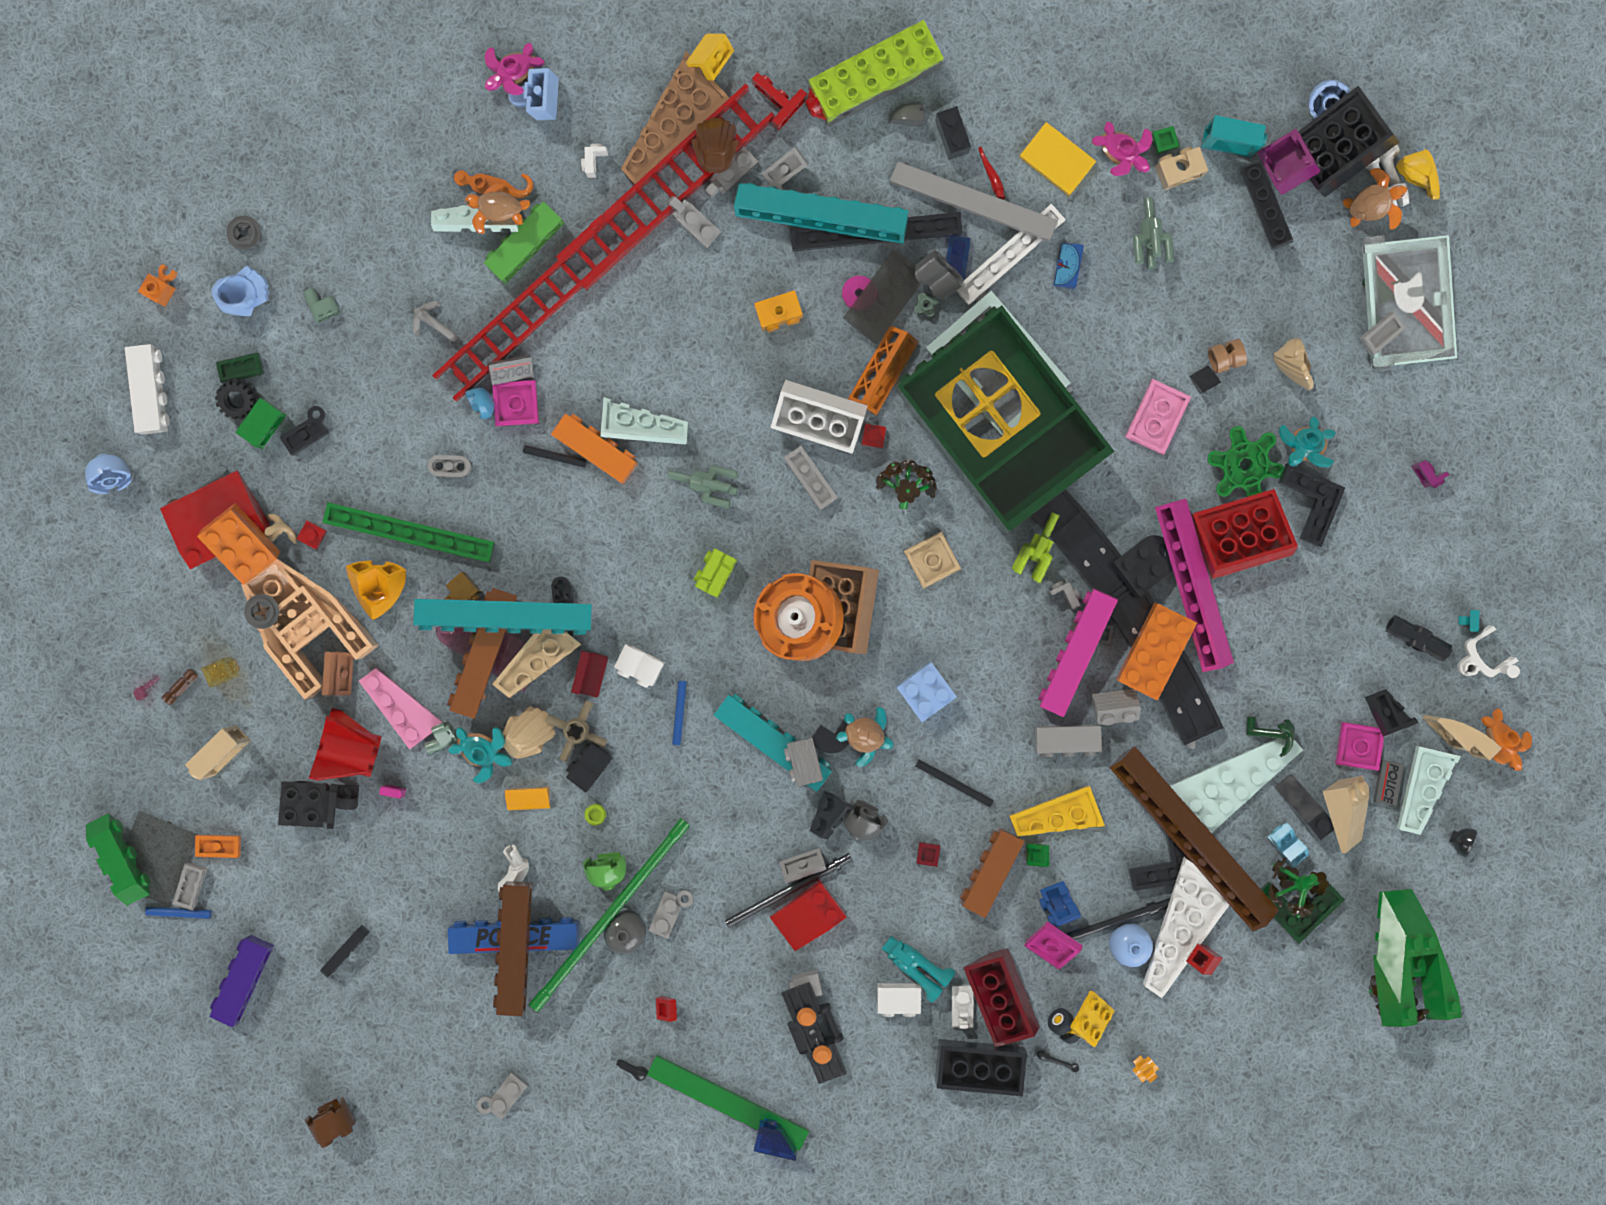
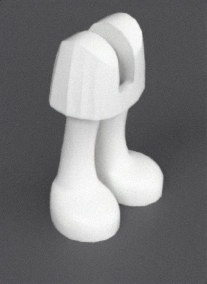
M1395 145L1365 168L1369 172L1373 168L1380 169V162L1390 177L1389 190L1398 185L1407 187L1406 183L1401 182L1394 167L1393 159L1400 152L1398 145ZM1408 189L1402 198L1393 200L1394 205L1397 206L1398 204L1399 207H1403L1410 203Z

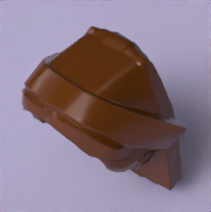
M710 118V120H704L703 123L697 124V138L692 140V145L698 163L706 172H725L733 163L739 141L735 140L736 126L730 124V121H724L721 118Z

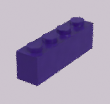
M253 935L241 939L236 949L239 952L228 966L227 970L230 972L227 978H224L220 983V994L214 998L210 1005L212 1010L210 1018L232 1028L240 1022L274 947L273 944Z

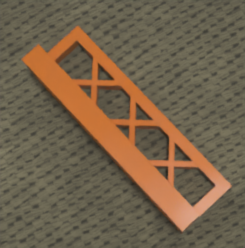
M890 325L848 400L867 405V411L877 416L919 341L908 332ZM893 334H898L899 336L896 341L890 344ZM887 352L885 360L880 362L881 355ZM876 371L875 378L869 381L870 374ZM866 390L862 400L857 399L860 392Z

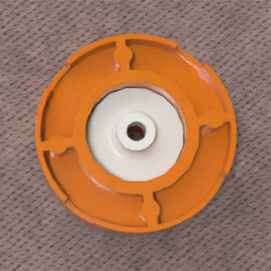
M786 574L773 583L770 582L760 593L754 609V627L758 631L763 646L772 654L788 660L810 661L821 657L835 645L843 627V608L837 593L826 582L806 574Z

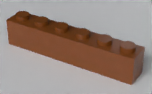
M493 587L491 592H486L484 601L516 602L517 600L516 595ZM478 628L477 633L472 632L469 644L472 647L470 653L465 652L461 664L465 665L462 674H457L454 685L458 687L455 694H450L447 706H450L449 711L473 719L476 718L506 629H499L498 633H487L484 628Z

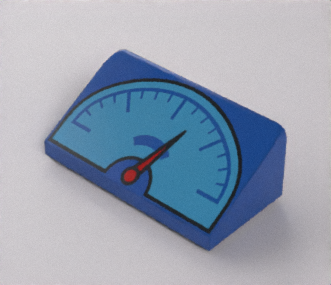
M1061 243L1053 286L1075 289L1084 245Z

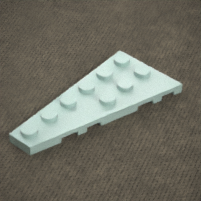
M1276 738L1170 786L1212 833L1302 752L1303 749L1294 740L1293 747L1289 753L1281 758L1279 755L1282 753L1286 740Z

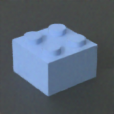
M928 662L895 686L921 722H924L957 698L932 662Z

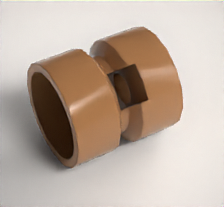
M1239 338L1226 342L1225 346L1218 344L1208 348V358L1212 370L1216 374L1228 371L1230 366L1237 368L1247 364L1245 347Z

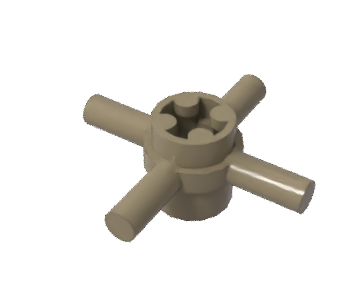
M586 700L578 718H573L568 722L548 714L545 722L563 729L567 740L559 759L567 762L574 745L585 740L603 748L605 747L607 740L589 732V726L586 723L594 703ZM572 726H579L582 733L574 737L573 731L570 729Z

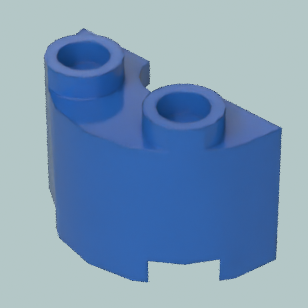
M1064 881L1040 890L1042 898L1039 899V903L1043 911H1048L1049 916H1047V919L1053 926L1058 927L1081 918V914L1073 902Z

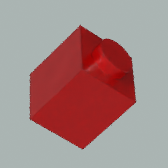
M1197 944L1186 962L1202 974L1212 975L1223 957L1207 945Z

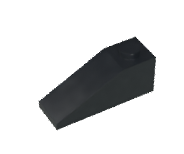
M1292 774L1274 787L1314 838L1322 840L1334 831L1331 818Z

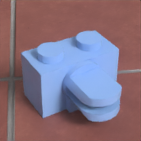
M549 68L529 69L528 82H525V85H518L523 88L524 93L521 95L508 94L509 100L516 107H526V112L536 120H556L559 77Z

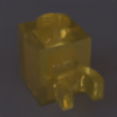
M231 657L222 658L201 668L210 688L218 687L240 677L238 673L240 671L239 665Z

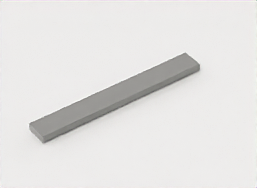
M897 162L890 179V184L1050 242L1058 222L1054 218L901 162Z

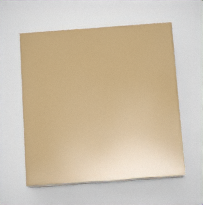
M942 531L903 551L923 589L961 569Z

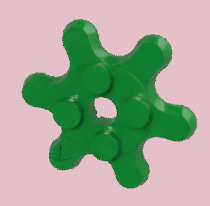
M1240 426L1233 427L1229 432L1232 444L1228 451L1220 452L1213 450L1207 456V461L1210 465L1218 466L1224 471L1223 479L1216 486L1217 494L1222 497L1228 496L1237 487L1243 488L1246 491L1247 497L1262 493L1260 487L1262 480L1267 477L1279 479L1284 469L1282 464L1271 462L1268 458L1269 450L1276 443L1274 434L1264 433L1258 441L1251 442L1246 438L1245 430ZM1243 458H1247L1250 461V466L1246 470H1242L1239 467Z

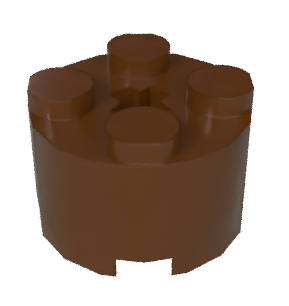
M344 1097L340 1099V1102L334 1099L317 1108L318 1112L314 1117L308 1115L305 1119L307 1127L321 1148L332 1144L333 1139L338 1136L343 1138L353 1132L352 1126L356 1122Z

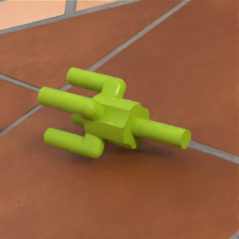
M1051 512L1041 535L1034 533L1030 544L1024 543L1012 566L1014 572L1022 574L1028 559L1037 562L1031 578L1038 583L1042 582L1052 561L1049 551L1054 541L1050 540L1049 537L1060 515Z

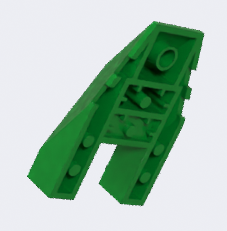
M1412 889L1379 892L1377 919L1380 918L1379 932L1375 934V941H1378L1377 955H1373L1382 1026L1406 1027L1418 1025L1412 983L1413 977H1421L1424 1007L1430 1011L1426 1014L1427 1020L1462 1018L1459 995L1438 937Z

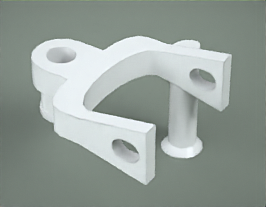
M1488 625L1465 642L1464 647L1468 656L1458 663V671L1462 675H1476L1480 671L1488 677H1494L1498 673H1503L1511 678H1516L1520 674V669L1513 665L1518 662L1516 657L1510 656L1497 667L1491 669L1478 655L1476 642L1495 631L1496 628L1494 626Z

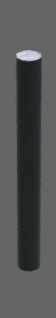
M918 759L915 765L918 769L991 807L993 799Z

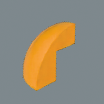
M371 560L346 565L347 575L354 594L372 620L383 615L394 605L404 588L406 569L387 561L383 565H374Z

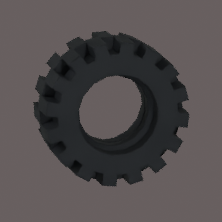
M238 378L222 384L216 391L217 395L215 396V400H218L216 406L221 408L219 410L221 414L225 412V416L227 418L231 416L232 419L246 417L256 404V399H258V394H255V387L251 388L252 384L250 382L245 383L244 379L238 380ZM231 391H237L242 394L245 401L242 407H237L231 403L229 399Z

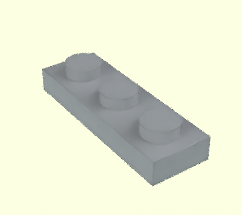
M799 446L784 457V460L820 510L838 499L802 446Z

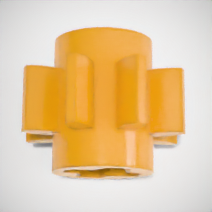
M1140 1055L1133 1061L1136 1066L1132 1070L1142 1082L1147 1079L1151 1083L1158 1078L1155 1072L1159 1068L1149 1056L1144 1059Z

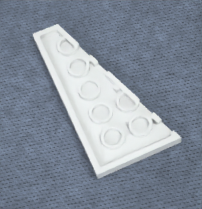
M1185 857L1183 858L1143 982L1146 988L1163 998L1186 966V960L1196 945L1202 944L1229 906L1227 901L1198 868Z

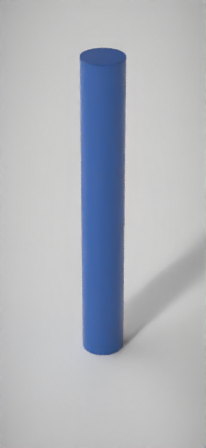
M678 681L673 745H681L687 681Z
M146 907L145 915L211 919L212 910Z

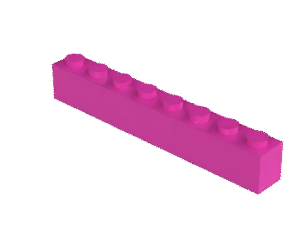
M1187 499L1155 507L1186 616L1197 622L1192 632V637L1202 671L1206 672L1224 668L1234 663Z

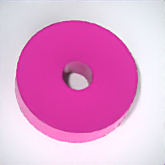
M865 276L851 277L845 282L842 289L844 303L855 311L868 309L876 298L874 283ZM861 290L863 292V295L861 297H857L855 295V291Z

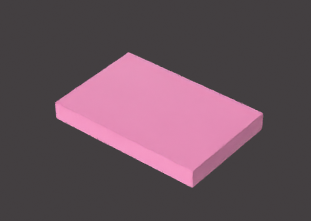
M1152 379L1125 438L1164 455L1191 396Z

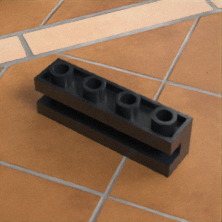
M1258 160L1240 168L1241 175L1272 251L1292 243V235L1262 161Z

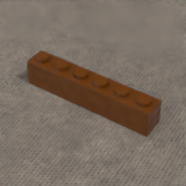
M506 881L499 890V900H502V909L498 911V922H501V930L497 932V943H500V951L496 953L495 964L499 965L498 973L495 974L494 986L498 987L497 995H494L493 1008H496V1015L522 1017L526 1011L533 882Z

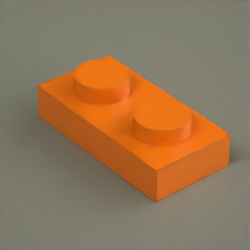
M195 835V857H240L241 835Z

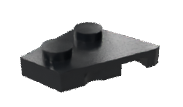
M1386 689L1365 697L1383 737L1418 723L1415 717L1410 718L1403 711L1405 707L1397 702Z
M824 791L809 831L821 838L829 839L834 833L835 828L843 822L841 818L847 810L852 811L854 805L832 793Z

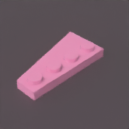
M375 668L359 680L360 684L409 749H412L432 734V727L443 723L441 719L437 718L430 710L415 700L413 696L399 687L397 683L380 669Z

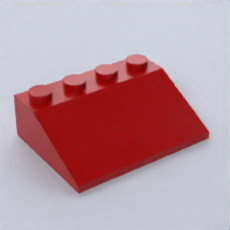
M238 470L160 508L175 545L190 570L216 557L197 536L202 528L234 503L241 508L263 533H265L266 528L271 527L270 522Z
M1275 489L1192 514L1203 558L1211 579L1292 556L1298 547Z

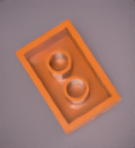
M236 503L202 528L197 536L243 585L273 563L280 553V550Z

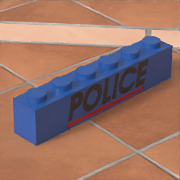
M546 917L540 918L537 922L530 923L529 951L574 950L580 943L579 920H574V917H562L561 921H552V918ZM465 920L455 921L454 924L448 927V954L499 952L500 943H497V932L501 930V922L497 920V923H488V920H477L475 924H467Z

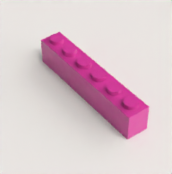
M1095 588L1091 592L1087 591L1083 599L1085 607L1083 611L1078 610L1073 621L1077 624L1073 631L1069 630L1065 638V642H1067L1065 650L1060 649L1056 661L1059 663L1055 670L1051 669L1047 677V681H1049L1047 689L1042 688L1039 694L1040 707L1064 717L1116 606L1117 598Z

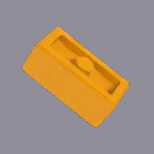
M549 787L505 790L507 810L550 808Z

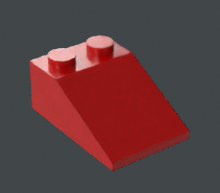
M821 879L770 916V919L794 951L823 935L847 918L846 912Z

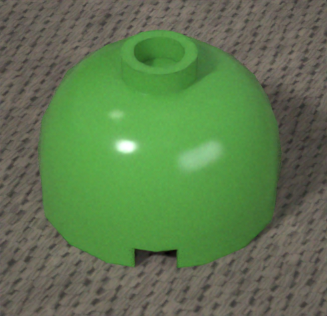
M619 852L598 854V859L591 860V857L583 861L586 879L591 885L602 888V890L614 889L615 885L619 884L625 877L626 858L624 854L621 857Z

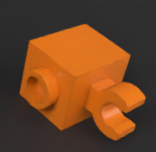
M162 264L158 269L159 276L155 277L148 273L138 292L166 307L176 288L168 283L177 277L178 272L171 270L170 274L166 275L165 271L168 266Z

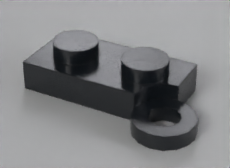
M311 407L307 412L308 420L280 436L290 455H296L329 434L322 423L325 419V411L321 407ZM314 411L320 412L319 418L315 419L313 417Z

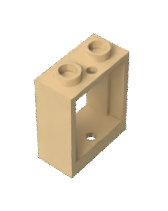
M236 725L222 728L185 766L189 769V774L195 779L203 780L213 777L251 740Z

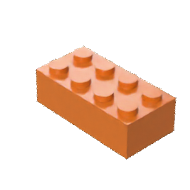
M1154 602L1116 680L1158 701L1197 622Z

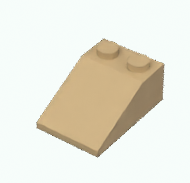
M1363 776L1340 779L1323 791L1342 853L1348 852L1362 840L1369 801V786L1364 781Z

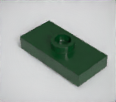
M260 353L216 362L220 383L222 384L235 378L241 380L264 375Z

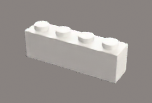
M151 344L125 347L134 432L142 435L168 432L167 426L170 424V419L165 412L167 396L163 392L162 386L165 382V377L160 369V362H162L161 351L158 347Z

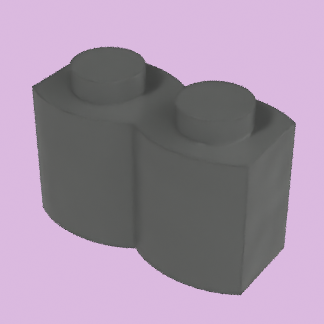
M936 250L932 251L915 265L916 279L921 284L924 283L930 287V293L935 298L944 301L963 286V277Z

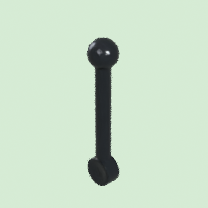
M1043 1051L1037 1053V1057L1040 1060L1046 1059L1071 1068L1073 1072L1079 1071V1066L1076 1063L1064 1062L1045 1055Z

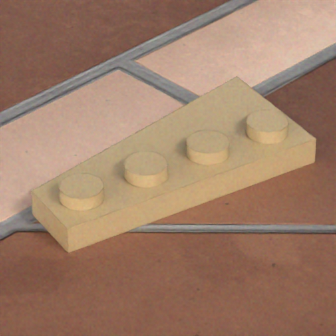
M543 630V634H533L492 685L511 698L581 646V644L565 631L564 635L551 634V630Z

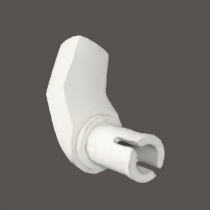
M509 845L503 851L510 862L507 875L498 883V891L506 881L522 882L529 870L528 860L521 857L515 845Z

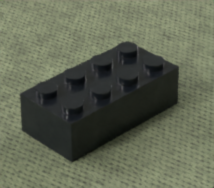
M939 1039L935 1074L937 1089L1023 1097L1027 1053L1024 1047L1003 1045L995 1047L994 1044Z

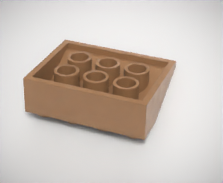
M811 560L809 576L818 578L830 585L837 593L843 608L844 621L842 631L837 642L831 648L832 650L867 654L879 570Z

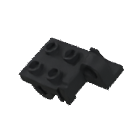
M282 781L278 825L322 828L323 823L327 822V829H333L335 808L343 810L358 808L359 786L331 783L330 789H326L327 783Z

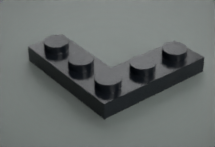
M1286 463L1278 483L1315 499L1299 539L1317 547H1322L1345 487Z
M1167 833L1166 839L1170 862L1129 868L1133 891L1175 884L1183 858L1185 857L1191 861Z

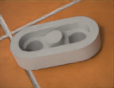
M435 455L428 461V470L437 477L464 478L471 473L472 464L469 459L463 456ZM439 462L443 463L442 470H438L436 467ZM460 463H463L465 465L463 471L458 470V465Z

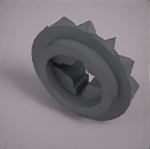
M238 216L227 227L228 241L237 249L250 250L252 247L257 246L259 239L262 238L261 227L252 217ZM240 227L244 230H247L249 228L247 233L249 234L250 238H246L244 236L241 238L242 233L238 228Z
M258 594L251 597L244 608L247 622L259 629L271 627L278 621V616L281 613L278 607L279 603L272 596L266 594ZM260 605L263 608L270 607V609H268V611L265 612V617L263 615L255 616V614H257L260 611Z

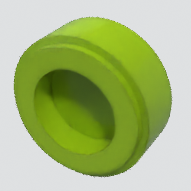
M591 804L585 810V820L590 825H600L606 818L605 808L600 804Z

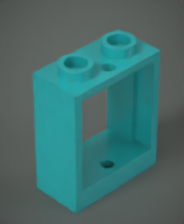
M1215 115L1205 126L1201 148L1251 158L1266 144L1268 136L1265 133L1266 125Z

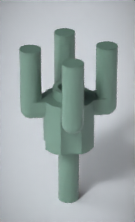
M1153 197L1144 198L1146 219L1142 220L1140 224L1141 234L1133 237L1135 264L1140 265L1144 263L1143 244L1147 248L1148 269H1156L1155 257L1162 256L1161 243H1164L1166 263L1174 262L1173 242L1170 233H1163L1161 219L1155 218Z
M711 465L708 473L694 470L692 475L670 470L668 474L669 479L690 483L691 490L702 492V502L727 509L731 506V500L715 497L712 494L720 491L737 496L739 490L738 487L720 482L717 479V475L737 479L739 471Z

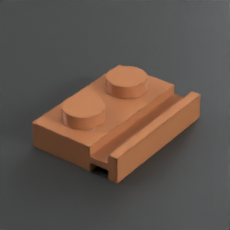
M325 652L322 695H351L354 657L350 652Z

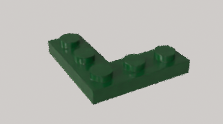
M1267 882L1260 889L1270 899L1269 887L1271 883ZM1330 884L1326 888L1324 895L1316 894L1310 900V903L1314 905L1312 914L1305 915L1304 918H1298L1292 915V911L1287 910L1289 902L1281 896L1284 907L1281 908L1278 903H1275L1274 905L1279 911L1273 918L1300 944L1345 899Z

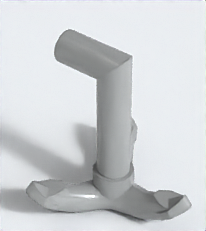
M440 302L425 303L413 310L412 325L413 333L416 336L420 335L421 320L452 342L458 340L457 334L427 312L441 306Z

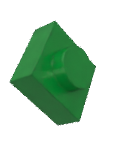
M1174 126L1152 132L1157 154L1178 149L1179 143Z
M1027 844V865L1049 867V845Z

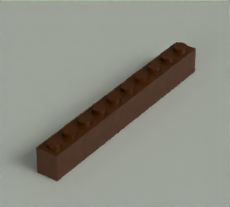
M1135 746L1124 752L1111 765L1110 769L1253 932L1267 926L1279 909L1148 762L1143 754Z

